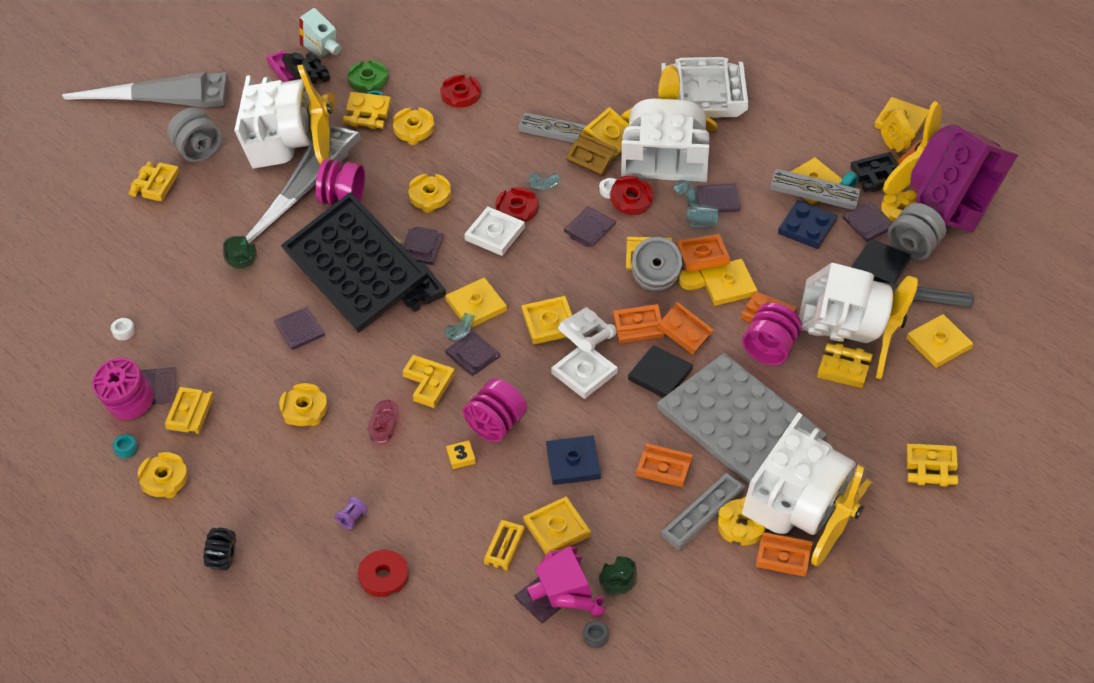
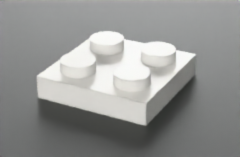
M487 206L464 234L465 240L503 256L525 229V222Z
M579 347L551 367V374L583 399H586L618 373V367L596 350L584 352Z

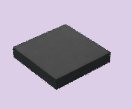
M870 238L851 268L872 273L874 275L873 281L895 284L911 260V254Z
M653 345L628 374V380L664 398L680 386L693 370V364Z

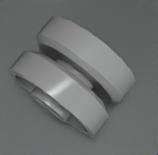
M193 107L180 111L172 118L168 125V140L187 161L201 162L211 157L221 145V130L200 108Z
M913 203L907 205L891 224L887 235L890 244L894 248L911 254V260L921 261L925 260L934 251L936 246L945 237L947 229L944 220L933 208L925 204Z
M651 237L642 241L636 247L632 257V275L635 282L641 288L650 292H663L670 289L677 282L682 267V255L678 247L671 240L663 237Z

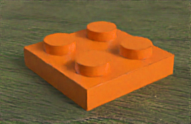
M720 234L676 241V246L682 255V263L686 271H698L710 267L717 268L730 264V256Z

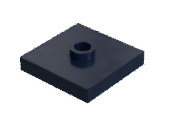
M594 435L546 441L553 485L601 479Z

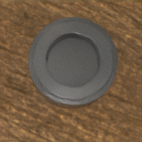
M592 621L586 624L583 629L585 644L591 648L605 646L609 640L608 627L599 621Z

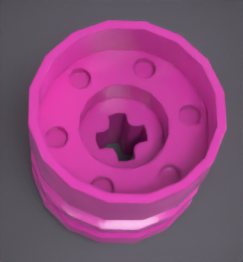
M324 159L319 167L316 180V198L318 203L334 205L349 192L361 202L365 185L364 166L346 162L343 166L341 161L335 160L333 162L331 159Z
M778 303L761 305L753 317L752 323L743 335L742 344L745 351L755 360L767 365L784 363L802 332L801 320L794 311Z
M119 357L102 364L95 372L92 380V389L112 416L120 420L135 419L144 414L151 406L154 399V389L135 362L128 358Z
M498 378L490 379L480 389L478 395H474L471 401L463 408V416L472 430L480 437L494 443L500 442L509 433L512 426L516 425L527 412V404L519 391L510 383Z

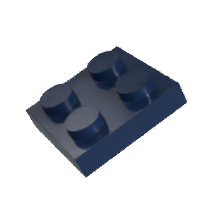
M797 200L779 226L778 234L819 249L836 223L837 215Z

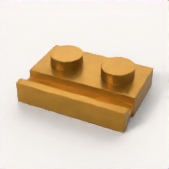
M579 132V137L574 141L566 156V160L604 177L613 161L614 154L618 151L617 148Z

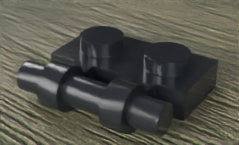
M296 52L283 54L282 62L296 80L302 79L297 65L302 64L312 84H316L318 79H322L324 82L330 80L328 69L321 65L319 57L312 52L307 53L306 58Z
M888 152L853 161L850 168L859 175V182L868 181V183L862 184L864 192H876L883 188L885 181L899 164L892 153ZM882 176H885V177H886V178H884V179L878 180V177H882Z
M424 262L419 264L426 270L429 278L416 287L415 291L410 292L403 298L405 305L413 311L420 309L418 301L421 299L427 305L446 295V289Z

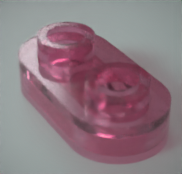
M382 400L374 408L368 432L370 439L376 443L387 442L393 435L399 417L398 406L394 401Z

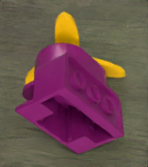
M934 101L927 114L922 142H919L915 147V152L905 158L890 174L884 183L883 191L887 195H894L911 184L913 191L917 194L916 203L925 204L933 208L940 214L945 225L973 232L1018 155L1004 150L996 142L982 135L964 130L958 125H948L940 129L942 109L940 103Z

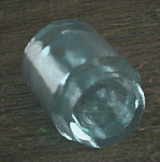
M692 204V208L687 209L686 221L691 222L690 226H717L719 208H713L711 205Z

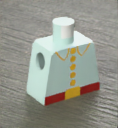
M313 8L299 17L300 44L319 57H324L330 52L333 55H337L341 51L342 46L336 42V28L317 9Z

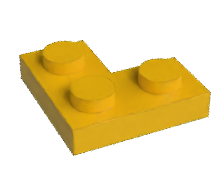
M412 355L402 371L403 377L420 383L413 394V401L432 408L436 407L455 376L454 368L416 355Z

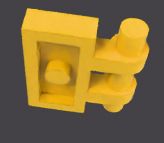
M350 92L346 111L347 114L353 115L344 116L343 124H349L351 127L356 128L358 126H365L372 130L377 128L384 129L385 121L379 120V118H388L392 102L391 97ZM361 115L370 116V118H361Z
M147 162L139 170L138 178L134 179L131 183L129 195L136 197L141 192L143 198L162 202L180 173L179 166L159 162L157 167L154 168L155 165L152 162Z
M827 343L825 352L832 353L833 356L823 355L817 377L863 389L869 365L861 364V362L871 363L873 354L864 352V349L861 348L855 350L844 347V344L837 343L835 345ZM841 356L853 358L854 361L841 359Z
M907 444V469L917 470V473H907V482L917 483V485L925 486V483L939 484L940 487L958 484V475H948V471H957L956 446ZM926 470L939 471V474H926Z

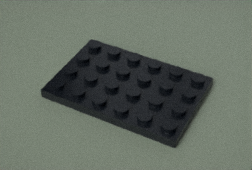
M351 192L281 245L287 255L358 333L429 278L426 270Z

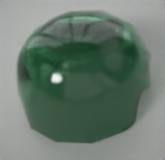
M244 236L227 238L223 243V258L225 262L237 269L251 266L257 258L255 244L250 245Z
M617 556L616 561L611 565L605 563L602 572L598 576L600 587L610 595H621L631 591L637 584L636 563L631 558Z

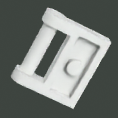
M587 307L562 321L557 328L584 352H590L595 348V345L605 339H611L617 334V329L614 325L606 324L595 312ZM595 330L599 332L592 337H586Z

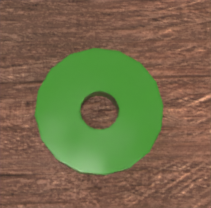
M369 60V63L358 62L348 70L349 85L354 90L362 93H368L373 90L378 91L388 82L387 68L382 63L374 60Z

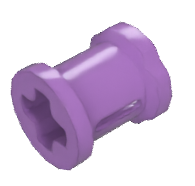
M350 497L347 506L341 512L335 514V519L345 529L352 530L356 520L361 515H365L368 510L361 500L356 497Z

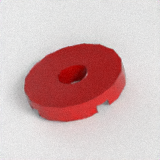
M455 75L443 82L440 88V95L447 105L463 108L471 106L479 100L481 86L474 77L470 76L468 78L465 75Z
M635 176L618 178L610 191V200L614 207L628 215H639L646 212L653 200V191L646 181L642 182ZM632 192L637 197L631 198L626 193Z
M515 187L511 188V191L506 192L505 190L501 192L496 199L495 207L496 210L527 222L538 213L539 202L532 191L526 188ZM516 203L522 204L521 206H518V207L512 206L513 204H516Z
M390 550L372 552L361 561L358 568V577L365 592L377 597H387L391 593L401 591L406 585L409 576L405 559L400 554ZM381 570L390 572L386 577L377 576V573Z

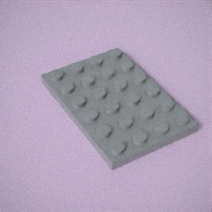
M725 353L657 402V409L748 485H750L754 475L798 414L796 409ZM802 416L799 428L811 434L818 427L805 416ZM821 430L819 438L826 441L827 434Z

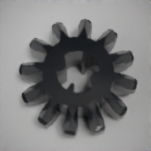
M221 527L212 528L209 531L205 541L203 556L206 567L220 571L229 569L236 549V534L234 531Z

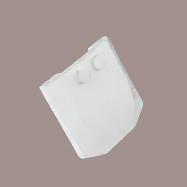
M693 57L675 59V64H671L678 69L680 75L678 100H687L699 105L705 112V115L712 118L738 117L748 110L743 62L739 61V65L728 63V58ZM665 63L661 64V74L667 67Z

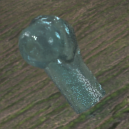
M532 173L527 178L530 187L544 190L561 181L557 173L544 179L539 178V174Z
M679 180L674 185L675 192L677 194L684 192L687 197L688 206L696 207L698 205L696 189L686 180Z
M464 312L461 323L447 326L444 330V335L450 340H457L467 336L475 316Z

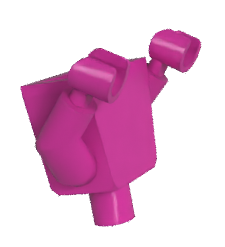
M568 546L563 550L549 551L535 569L540 582L526 587L532 601L547 595L551 606L554 608H575L588 610L596 617L603 615L606 607L600 606L603 604L604 599L601 596L595 597L594 600L591 599L593 596L589 584L579 566L583 556L576 555L578 552L577 548Z

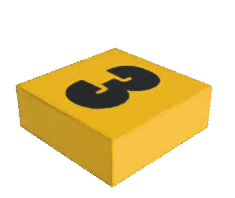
M469 440L446 446L452 470L476 464Z

